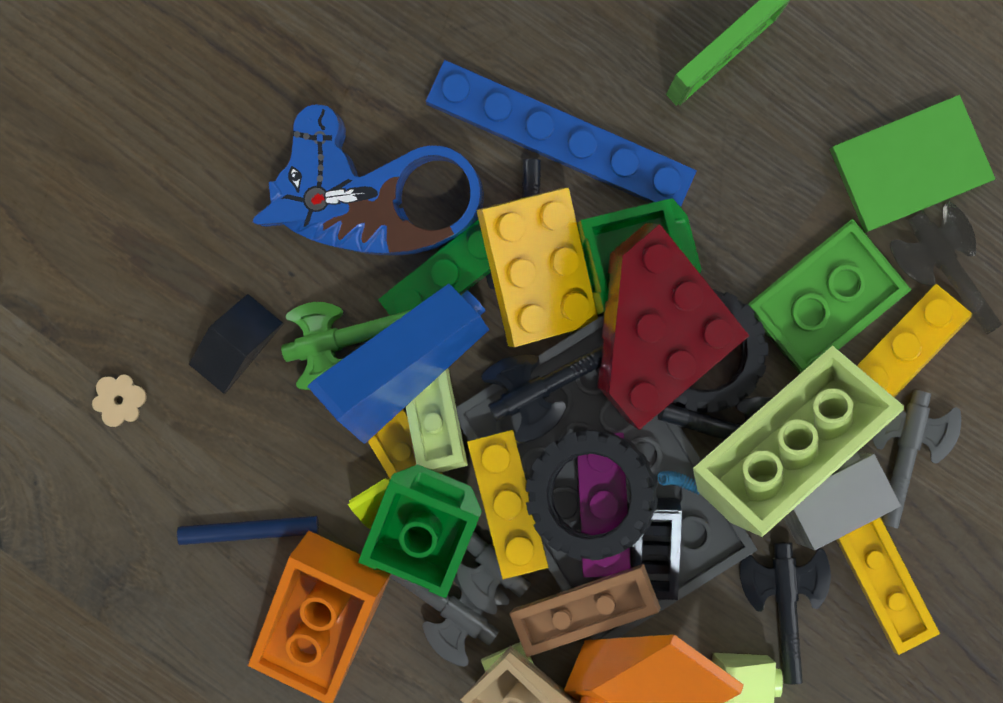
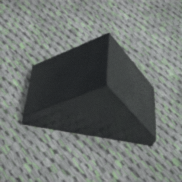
M247 294L208 328L189 365L223 394H226L284 323L251 295Z

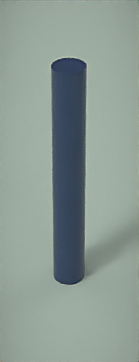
M308 516L180 526L177 528V541L179 545L304 536L308 531L319 534L318 517Z

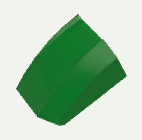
M673 198L583 219L577 223L597 315L605 313L606 301L608 302L610 253L645 223L660 224L696 270L701 273V265L688 216Z
M418 464L392 474L358 563L375 570L376 568L425 587L431 593L446 598L482 512L472 487Z

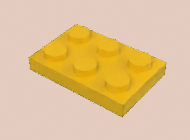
M569 187L476 210L508 346L518 347L584 328L598 319Z

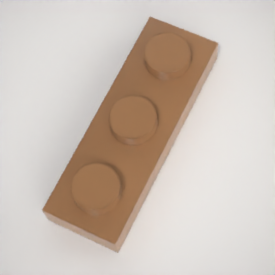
M644 564L514 608L509 614L525 655L530 657L657 614L661 607Z

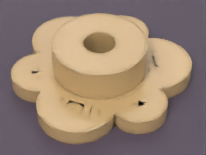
M120 375L117 379L103 377L97 382L96 391L99 396L93 399L92 406L95 411L102 412V420L107 426L117 427L124 420L133 422L138 419V408L145 403L147 396L142 387L133 385V379L129 375ZM119 396L123 398V402L121 404H118L117 398Z

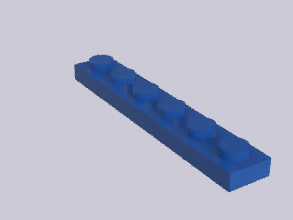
M446 60L443 61L426 99V105L648 203L673 198L681 207L697 172L693 168Z

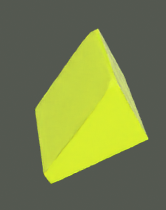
M388 477L349 500L348 506L352 512L369 529L373 525L389 484L390 478Z

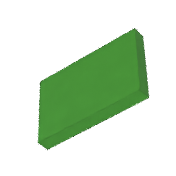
M759 0L675 75L666 93L669 99L676 106L683 104L774 23L790 0Z
M960 95L829 149L864 233L995 180V176Z
M851 219L747 305L755 312L753 315L757 321H761L766 335L794 369L801 374L832 345L837 350L843 347L910 292L911 288L858 224Z

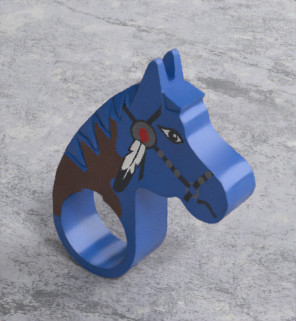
M310 105L304 108L294 121L292 153L287 167L280 172L276 181L269 182L271 204L254 217L253 223L264 227L285 225L295 233L318 243L364 254L389 256L417 254L439 248L451 242L478 220L476 210L483 208L484 192L481 180L468 160L458 152L443 146L417 148L367 175L359 177L352 159L342 150L346 128L341 117L328 106ZM431 161H446L455 164L465 172L470 184V201L465 213L456 223L440 230H425L416 227L408 221L409 218L404 208H399V205L402 204L403 187L409 175L417 167Z

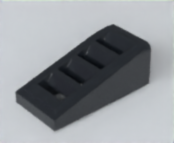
M658 498L657 508L651 520H669V522H651L650 527L643 533L646 536H669V542L642 541V535L631 546V568L644 564L647 574H668V581L650 580L657 599L678 600L682 509L680 500L675 498ZM642 555L669 556V561H642Z

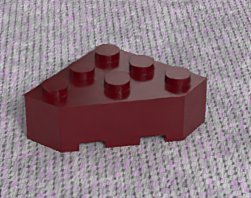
M645 223L610 253L608 271L610 273L608 302L606 301L602 335L604 340L603 356L598 377V388L622 417L639 430L750 336L660 224Z

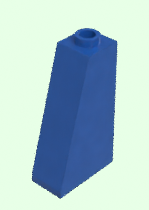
M447 284L318 376L307 387L338 422L365 444L489 331L481 317L486 310L468 290L460 295L450 284Z

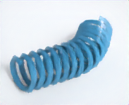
M676 471L659 472L658 482L661 485L681 486L685 490L694 491V494H700L696 489L695 479L693 480V478L687 477L684 474L680 476V472L677 473Z

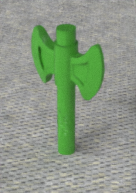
M311 302L292 309L286 314V319L301 327L303 337L296 338L294 342L283 344L281 351L286 362L298 359L301 361L307 360L305 371L297 380L296 386L302 390H310L307 386L314 379L342 360L336 357L335 352L342 350L346 346L369 341L409 311L342 329H331L332 324L343 315V310L340 307L326 302Z

